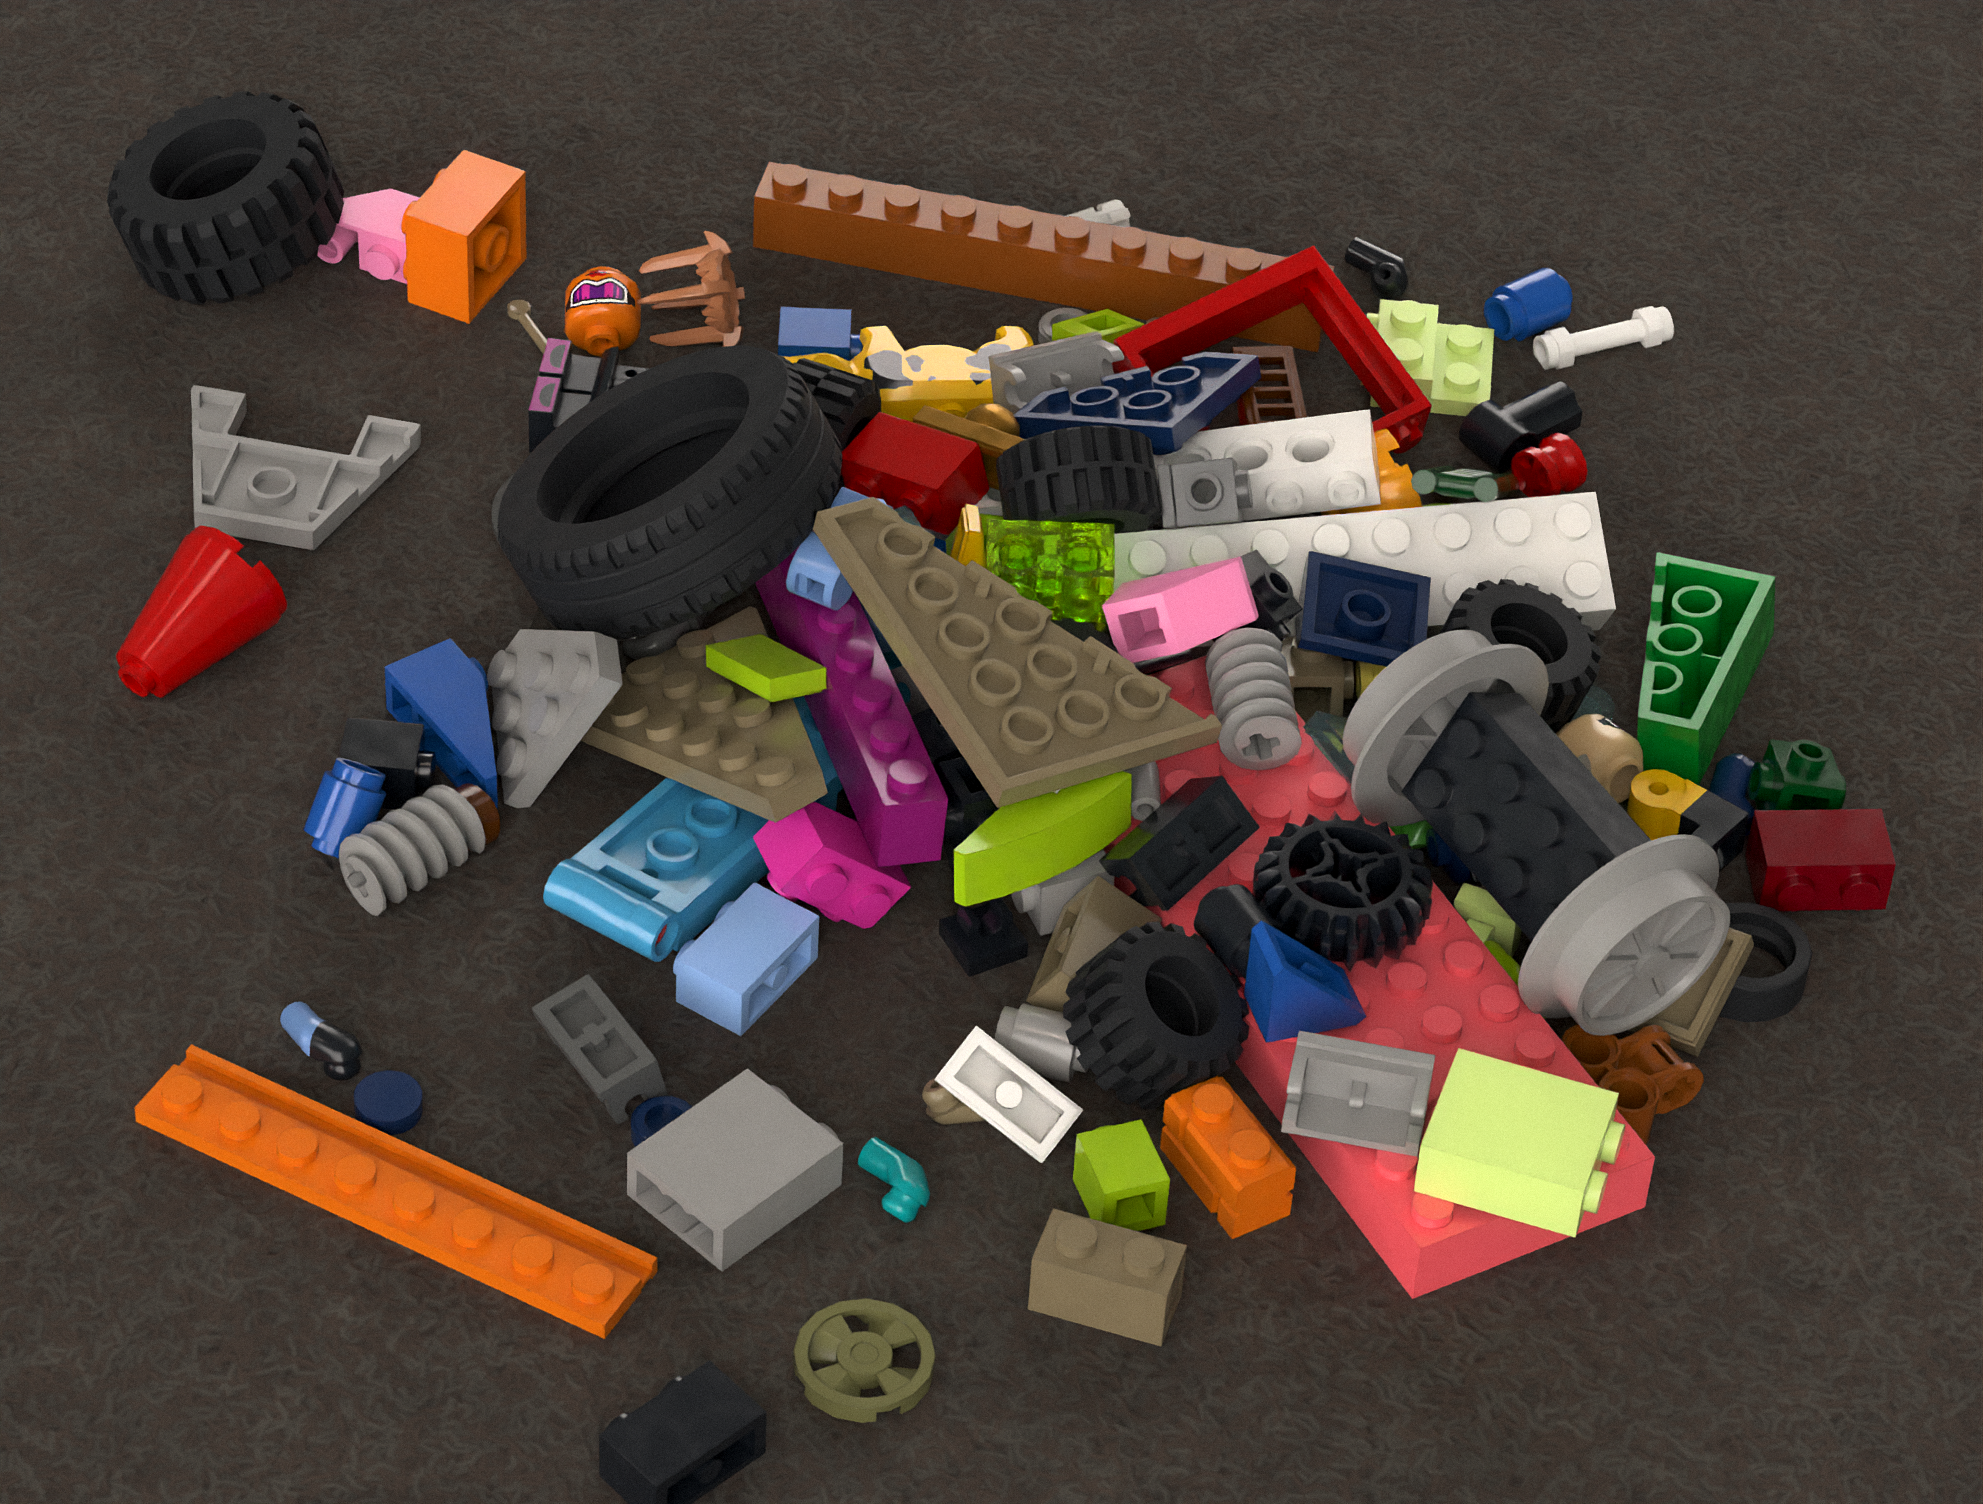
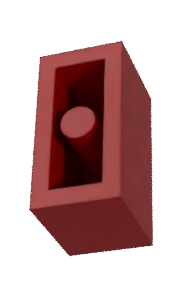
M879 412L841 452V473L845 488L867 497L884 499L885 503L892 506L893 510L898 512L899 516L907 523L945 535H949L957 527L962 507L965 508V504L975 506L990 490L979 443Z

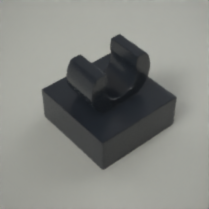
M1001 897L972 909L970 906H961L957 914L940 919L939 935L968 977L1027 957L1028 942L1013 922V914Z

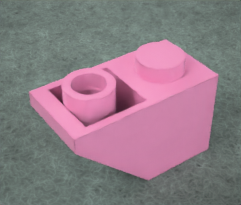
M386 189L343 198V210L340 221L336 224L334 235L327 245L321 244L318 247L317 256L325 262L338 263L352 246L358 242L360 269L368 271L371 275L381 280L393 279L407 284V280L403 277V266L406 259V235L401 230V223L407 206L412 201H417L419 197L394 189Z
M1241 557L1122 583L1102 605L1113 644L1116 646L1118 654L1132 663L1181 653L1231 630L1256 621L1259 617Z

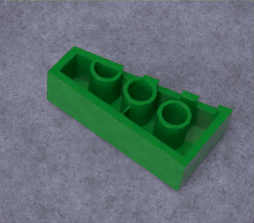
M1656 552L1650 622L1647 630L1646 656L1638 709L1637 740L1643 750V771L1651 769L1666 770L1697 785L1700 784L1774 634L1775 576Z

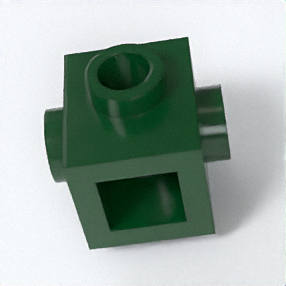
M1770 739L1762 762H1756L1751 769L1748 781V794L1750 799L1755 801L1758 811L1841 809L1846 796V779L1843 775H1840L1830 748L1823 747L1809 740L1787 742Z

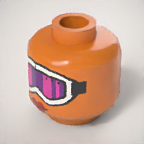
M601 266L591 268L574 278L566 289L564 327L565 334L569 340H572V344L592 355L600 357L608 348L619 347L620 351L632 346L640 335L641 304H637V300L641 299V292L636 283L617 269Z

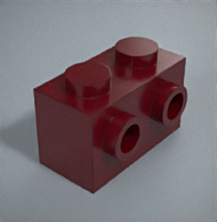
M1882 809L1754 811L1745 858L1756 904L1771 907L1777 911L1886 909L1896 862Z

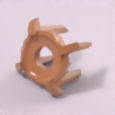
M704 231L708 244L653 257L643 263L639 269L641 274L696 265L699 267L696 270V274L703 277L701 284L655 293L637 300V304H655L651 306L652 310L687 309L707 306L702 311V315L708 316L705 324L710 326L652 335L649 338L651 342L665 346L723 343V347L738 346L742 340L744 327L739 326L738 318L740 315L739 302L745 299L744 287L736 288L734 273L730 269L731 263L727 257L733 254L728 242L716 233Z

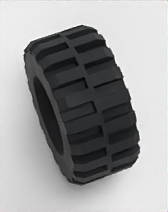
M249 91L233 92L232 97L222 98L216 95L203 99L204 103L195 107L184 106L174 111L175 116L165 122L159 120L149 127L147 135L142 140L135 139L126 149L125 160H118L113 170L107 193L109 214L141 278L149 287L156 289L158 293L177 301L182 299L190 304H204L207 299H212L218 304L234 301V296L245 293L250 297L263 292V287L274 281H278L280 284L292 277L293 270L299 265L307 266L317 257L318 247L321 244L327 245L334 235L336 224L340 221L344 205V188L340 176L311 115L305 113L304 109L296 103L272 93L261 92L258 96H255Z

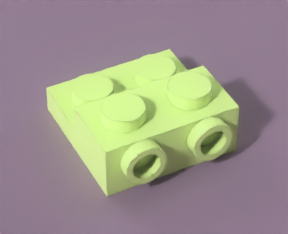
M1380 299L1379 314L1367 312V318L1432 404L1430 413L1467 416L1481 402L1490 400L1494 329L1479 328L1465 324L1450 325L1437 323L1439 305L1423 304L1411 300L1395 301ZM1371 396L1370 406L1379 407Z

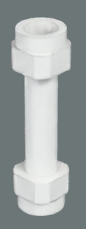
M1664 306L1639 308L1633 311L1631 320L1572 334H1569L1565 327L1547 330L1545 334L1534 338L1533 352L1545 370L1555 367L1558 370L1573 366L1576 356L1639 341L1645 348L1661 345L1662 342L1671 340L1673 337V320L1669 311Z

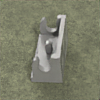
M1096 331L990 355L988 357L993 403L999 404L1015 414L1044 391L1065 386L1068 389L1069 397L1082 389L1101 386L1100 377L1113 375L1112 362L1124 360V355L1118 346L1102 340L1101 333Z
M1299 1031L1286 1092L1288 1096L1281 1132L1418 1157L1429 1101L1435 1055Z

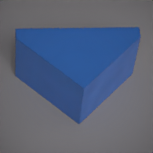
M1262 920L1252 928L1244 996L1266 1043L1298 1037L1299 1031L1319 1033L1354 1026L1366 1017L1343 968Z

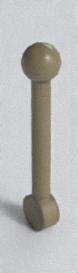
M525 300L511 301L507 306L508 316L519 320L544 355L547 339L530 317V303Z

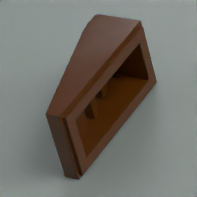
M1292 346L1232 347L1231 353L1258 355L1259 365L1279 364L1280 369L1260 370L1261 378L1258 381L1282 382V386L1253 387L1252 385L1240 395V399L1237 401L1240 426L1282 421L1260 420L1259 416L1286 415V420L1307 417ZM1256 399H1284V403H1256Z

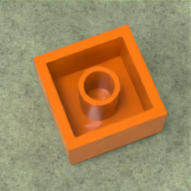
M463 150L447 169L443 168L437 173L433 184L417 201H412L407 206L402 218L401 230L406 235V259L403 266V277L407 280L409 303L469 324L526 260V182L524 170Z

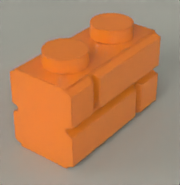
M1215 1076L1174 1093L1165 1100L1163 1114L1165 1126L1162 1128L1160 1149L1211 1213H1217V1221L1231 1239H1235L1290 1215L1293 1197L1290 1191L1294 1188L1296 1167L1223 1077Z

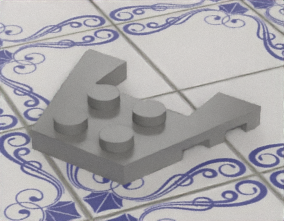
M193 385L191 389L195 528L200 525L213 527L230 536L315 550L419 448L421 444V424L368 415L351 454L333 453L236 436L247 413L246 394Z

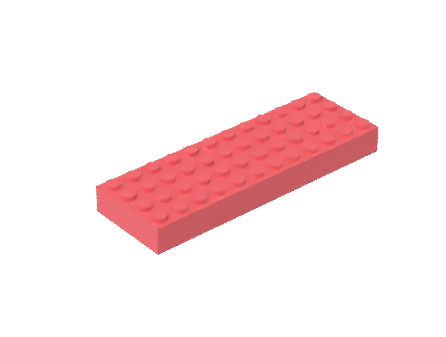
M1206 656L1147 675L1156 677L1170 686L1172 690L1169 697L1203 719H1206L1211 713L1214 715L1205 667ZM1297 712L1298 728L1302 741L1299 752L1288 763L1274 769L1252 770L1237 766L1230 762L1221 752L1218 740L1217 743L1156 761L1159 769L1161 805L1190 779L1223 776L1260 827L1169 910L1162 911L1159 906H1144L1162 918L1160 924L1163 928L1172 923L1182 926L1188 937L1194 933L1198 934L1194 929V919L1198 912L1199 903L1207 893L1217 887L1237 884L1245 886L1252 893L1254 867L1256 862L1259 861V855L1263 853L1269 837L1280 836L1286 823L1302 827L1308 814L1315 816L1320 821H1328L1334 811L1342 820L1354 821L1361 814L1353 802L1351 793L1352 780ZM1131 816V827L1103 849L1107 854L1142 821ZM1363 816L1365 824L1371 826H1376L1380 824V822L1374 824ZM1388 826L1389 832L1391 834L1390 836L1395 835V833ZM1125 876L1115 877L1114 887L1129 896L1136 890L1134 884ZM1434 882L1431 893L1430 917L1426 919L1425 927L1422 928V933L1418 936L1416 945H1406L1399 959L1384 955L1377 968L1370 966L1363 960L1357 961L1350 972L1343 962L1331 961L1344 969L1366 1017L1357 1025L1316 1034L1435 1055L1429 1101L1420 1146L1458 1048L1599 1088L1541 1014L1533 1013L1524 1004L1516 983ZM1206 944V947L1214 954V952ZM1237 977L1242 986L1237 990L1239 997L1246 1000L1244 996L1246 980L1244 977ZM1247 1003L1249 1014L1242 1018V1020L1249 1026L1248 1039L1241 1043L1244 1050L1235 1063L1282 1124L1288 1093H1286L1297 1037L1266 1043ZM1617 1109L1614 1121L1625 1124L1619 1154L1614 1165L1602 1162L1599 1171L1608 1173V1178L1600 1208L1597 1214L1584 1212L1577 1234L1642 1209L1646 1205L1655 1156ZM1288 1133L1412 1299L1571 1237L1415 1192L1414 1185L1419 1152L1418 1157Z

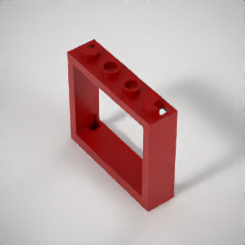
M1314 245L1114 339L1113 343L1120 348L1124 355V360L1112 362L1114 374L1147 366L1152 377L1154 373L1181 361L1182 357L1194 355L1304 303L1386 415L1373 421L1372 424L1374 432L1388 429L1396 439L1399 448L1391 450L1389 453L1393 451L1395 454H1401L1418 444L1423 437L1432 404Z

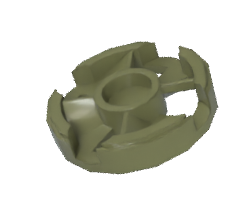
M865 1298L839 1301L816 1312L799 1331L794 1347L793 1366L795 1376L797 1375L805 1386L804 1395L812 1405L835 1418L865 1423L876 1421L878 1412H887L900 1407V1414L913 1409L929 1391L935 1371L936 1356L931 1334L915 1315L893 1303ZM844 1317H858L864 1323L869 1324L868 1331L852 1333ZM916 1341L921 1354L919 1368L892 1367V1349ZM809 1362L834 1365L813 1371ZM880 1386L885 1395L878 1397H860L861 1389H871Z

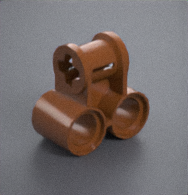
M1574 1025L1566 1030L1561 1038L1562 1042L1599 1088L1619 1093L1616 1109L1645 1145L1650 1138L1655 1114H1665L1688 1104L1700 1091L1704 1082V1075L1694 1063H1684L1671 1048V1037L1659 1025L1646 1026L1634 1034L1619 1040L1614 1034L1604 1036L1592 1035L1585 1032L1579 1025Z

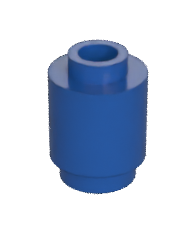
M1546 267L1540 268L1494 290L1492 297H1489L1484 304V315L1487 325L1490 329H1494V335L1503 341L1515 338L1517 341L1524 340L1569 318L1573 300L1572 290L1566 279L1558 275L1554 270Z
M336 758L332 771L326 770L323 774L303 829L314 837L311 846L322 853L339 858L340 844L346 837L351 834L361 833L366 825L376 822L386 796V792L381 789L386 775L364 764L344 758Z

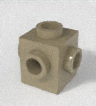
M1296 635L1294 637L1288 636L1282 641L1281 653L1286 658L1287 674L1289 675L1295 704L1294 709L1311 730H1341L1343 701L1353 697L1354 670L1352 661H1342V657L1298 648Z

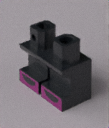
M548 337L539 376L537 377L528 410L529 452L532 453L550 433L585 405L613 387L649 368L619 365V347L608 348L602 353L601 358L572 354V340Z

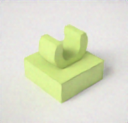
M1464 882L1454 900V908L1482 942L1496 941L1512 957L1520 942L1521 929L1487 890Z

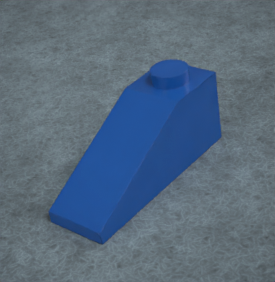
M449 638L385 666L386 709L398 722L424 724L425 751L435 752L436 765L456 788L462 784L470 783L484 790L491 797L498 810L497 772L486 696L488 680L478 660L473 657L468 658Z

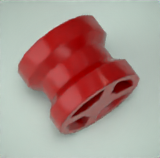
M1554 433L1542 439L1538 448L1528 447L1517 452L1512 458L1511 464L1512 474L1519 481L1518 489L1528 497L1560 495L1561 490L1564 492L1573 491L1584 484L1588 472L1586 460L1581 449L1575 441L1562 433Z

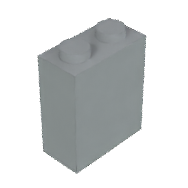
M747 1068L627 1153V1195L719 1270L724 1271L842 1185L843 1142L839 1140L836 1133L829 1126L821 1122L817 1123L796 1107L783 1090L777 1086L768 1085Z

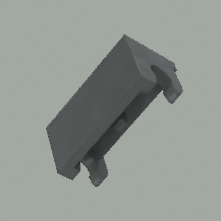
M589 973L531 1007L533 1015L545 1029L547 1035L563 1052L601 1102L604 1101L607 1112L617 1124L629 1120V1114L626 1112L625 1106L633 1097L641 1094V1097L646 1101L654 1097L668 1096L657 1059Z

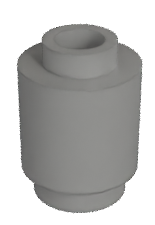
M1022 1003L1019 1009L1008 1006L1003 1008L994 1040L1042 1077L1071 1083L1075 1071L1087 1073L1089 1069L1088 1067L1084 1070L1077 1060V1057L1081 1055L1077 1045L1069 1044L1066 1030L1072 1026L1069 1021L1063 1018V1012Z

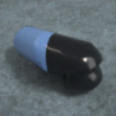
M301 1001L291 1003L284 1008L280 1017L282 1027L309 1057L324 1062V1072L328 1077L334 1080H348L358 1074L361 1068V1062L358 1057L361 1056L363 1051L355 1035L318 1017L306 1003Z

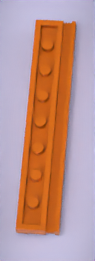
M192 1044L186 1050L185 1060L179 1066L173 1064L135 1106L136 1122L603 1339L608 1336L640 1295L641 1289L648 1280L653 1278L658 1272V1257Z

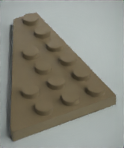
M870 497L817 512L813 531L997 808L1217 743L1222 724L1215 715L1211 713L1206 719H1203L1169 697L1172 690L1170 686L1156 677L1141 673L1134 663L1095 638L1089 636L1084 642L1050 621L1053 614L1051 610L1037 601L1022 597L1015 587L973 560L967 566H964L933 546L935 541L934 535L920 526L905 522L898 512L876 498Z
M751 606L706 630H696L684 634L677 640L676 646L657 656L644 657L630 663L626 668V672L621 674L623 685L580 740L775 823L828 794L821 767L793 698L770 702L706 667V645L757 634L768 637L757 608Z

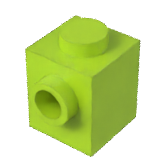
M1142 1119L1114 1126H1101L1095 1130L1077 1134L1073 1181L1090 1218L1134 1231L1165 1225L1170 1178Z

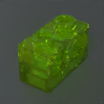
M987 519L984 568L1015 587L1022 597L1037 601L1053 612L1051 620H1061L1063 617L1073 618L1075 622L1107 623L1102 605L1114 592V524Z

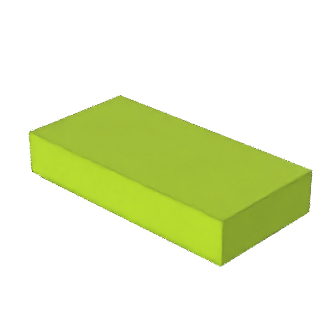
M762 634L706 645V667L770 702L814 694L827 689L826 667Z

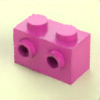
M815 801L776 823L769 820L753 836L770 871L767 874V879L774 890L791 902H796L799 899L817 907L822 914L834 922H840L843 919L862 929L873 927L911 888L900 865L877 867L857 821Z

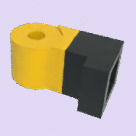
M1646 770L1637 774L1631 781L1627 814L1651 840L1680 834L1700 837L1715 851L1719 861V872L1743 851L1748 812L1688 779L1685 780L1666 770Z

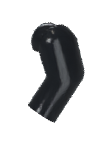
M1359 237L1351 241L1345 253V262L1369 273L1371 289L1380 299L1395 300L1401 297L1409 285L1403 258Z

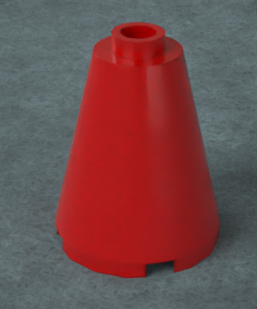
M200 525L183 538L116 654V659L120 666L118 670L119 678L133 693L141 697H146L149 693L159 698L166 696L275 626L282 617L281 615L287 610V601L282 587L271 571L261 560L252 568L237 555L244 545L234 537L216 528Z

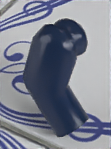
M1733 753L1725 756L1716 764L1708 791L1749 813L1745 834L1747 836L1750 835L1754 811L1757 810L1745 798V794L1748 792L1751 769L1756 762L1741 753Z

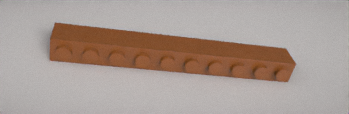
M769 162L754 195L753 247L1094 311L1110 309L1124 316L1142 320L1165 316L1288 258L1256 252L1249 248H1234L1202 242L1189 237L1180 238L1142 231L1135 227H1121L1088 221L1076 216H1061L1029 210L1021 206H1007L974 200L962 195L953 196L915 189L908 185H893L861 179L853 175H839L817 171L794 164ZM1329 265L1334 272L1335 266ZM1301 303L1233 337L1318 352L1324 331L1304 303Z

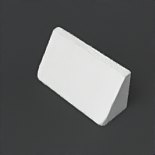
M977 1026L969 1033L934 1079V1081L1041 1164L1083 1111L1081 1107Z

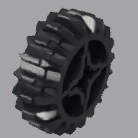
M1334 811L1328 821H1320L1315 816L1308 814L1302 827L1286 823L1280 836L1269 837L1268 843L1263 849V853L1259 855V861L1256 862L1254 867L1252 894L1287 936L1329 961L1343 962L1350 972L1357 961L1363 960L1370 966L1377 968L1384 955L1399 959L1406 945H1416L1417 938L1422 933V928L1425 927L1426 919L1430 917L1433 882L1431 870L1426 868L1423 851L1411 849L1408 834L1390 836L1387 821L1371 826L1365 824L1362 813L1354 821L1342 820Z

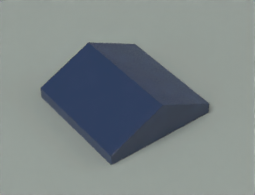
M1309 551L1298 602L1303 610L1296 615L1295 619L1298 648L1387 667L1404 652L1427 639L1431 577Z

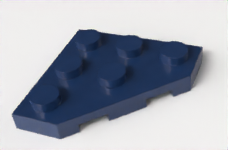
M1202 352L1182 357L1183 366L1163 369L1152 377L1150 369L1145 366L1100 377L1101 386L1082 389L1069 397L1068 389L1065 386L1041 392L1013 414L1020 426L1019 437L1028 439L1042 433L1079 426H1115L1138 431L1145 434V437H1149L1153 455L1174 453L1183 447V443L1201 428L1208 426L1212 419L1228 405L1238 401L1240 395L1261 378L1258 355Z

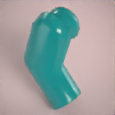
M878 1137L871 1138L860 1152L858 1165L892 1186L882 1199V1208L904 1223L912 1222L917 1216L920 1206L926 1207L930 1200L926 1173L923 1167L911 1157Z

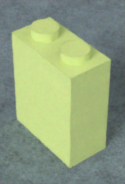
M1458 1048L1420 1146L1414 1191L1575 1238L1584 1212L1597 1214L1600 1208L1608 1178V1173L1599 1171L1602 1162L1614 1165L1619 1154L1625 1131V1124L1614 1121L1619 1093Z

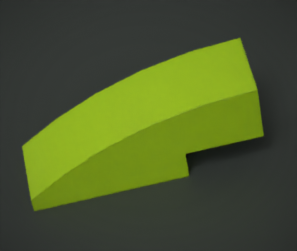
M1120 771L1060 789L1057 794L1050 792L1000 807L954 849V902L966 907L1004 897L1040 884L1063 873L1104 849L1131 827L1132 774Z

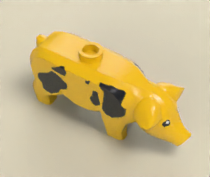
M876 326L861 329L860 341L864 347L850 361L829 353L782 357L789 360L792 364L794 362L797 363L799 359L805 358L873 380L880 390L881 412L913 422L912 418L924 405L965 418L970 410L981 404H994L988 356L1034 346L1030 335L1022 327L1002 326L996 329L995 341L988 342L975 351L950 345H924L904 351L887 326Z

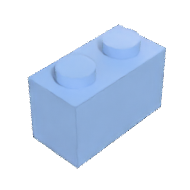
M754 882L735 902L728 901L719 910L714 923L697 940L691 939L687 941L678 952L673 965V972L676 975V1002L742 1036L818 958L819 916Z

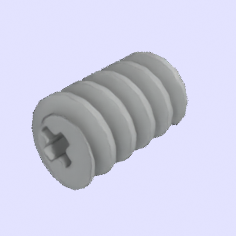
M1248 627L1231 630L1218 638L1210 647L1206 656L1205 667L1213 711L1222 724L1218 741L1224 756L1237 766L1252 770L1274 769L1294 758L1299 752L1302 741L1296 711L1294 710L1295 704L1291 692L1290 679L1287 674L1286 658L1281 653L1283 643L1275 634L1263 629Z
M443 784L434 785L428 788L422 797H414L408 800L402 809L391 810L381 821L371 822L366 825L361 833L351 834L346 837L340 844L339 849L341 872L347 887L357 902L371 915L379 916L387 908L386 898L392 903H400L407 896V886L413 891H420L425 888L428 883L427 873L432 878L440 879L448 871V862L453 866L465 864L468 860V849L480 854L485 849L486 838L483 825L476 810L465 797L453 788Z

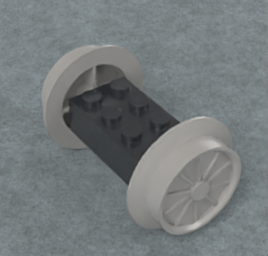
M1454 630L1433 636L1410 648L1383 669L1361 694L1347 719L1343 733V748L1346 756L1355 766L1352 776L1351 793L1356 808L1367 820L1374 824L1387 821L1388 826H1403L1426 820L1531 940V944L1520 968L1518 990L1522 1001L1533 1013L1541 1014L1542 1017L1546 1018L1571 1016L1585 1032L1601 1036L1620 1033L1646 1022L1673 1004L1698 981L1718 955L1727 937L1730 926V912L1725 902L1715 892L1719 877V861L1715 851L1705 840L1693 835H1670L1651 840L1540 717L1545 705L1549 681L1547 668L1534 651L1516 644L1492 645L1484 635L1473 630Z

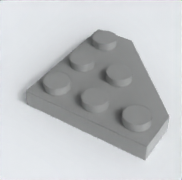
M520 629L505 650H499L494 655L489 665L487 680L488 685L492 687L494 705L492 727L497 733L499 751L497 772L501 775L504 804L515 808L531 807L623 685L617 639L594 631Z

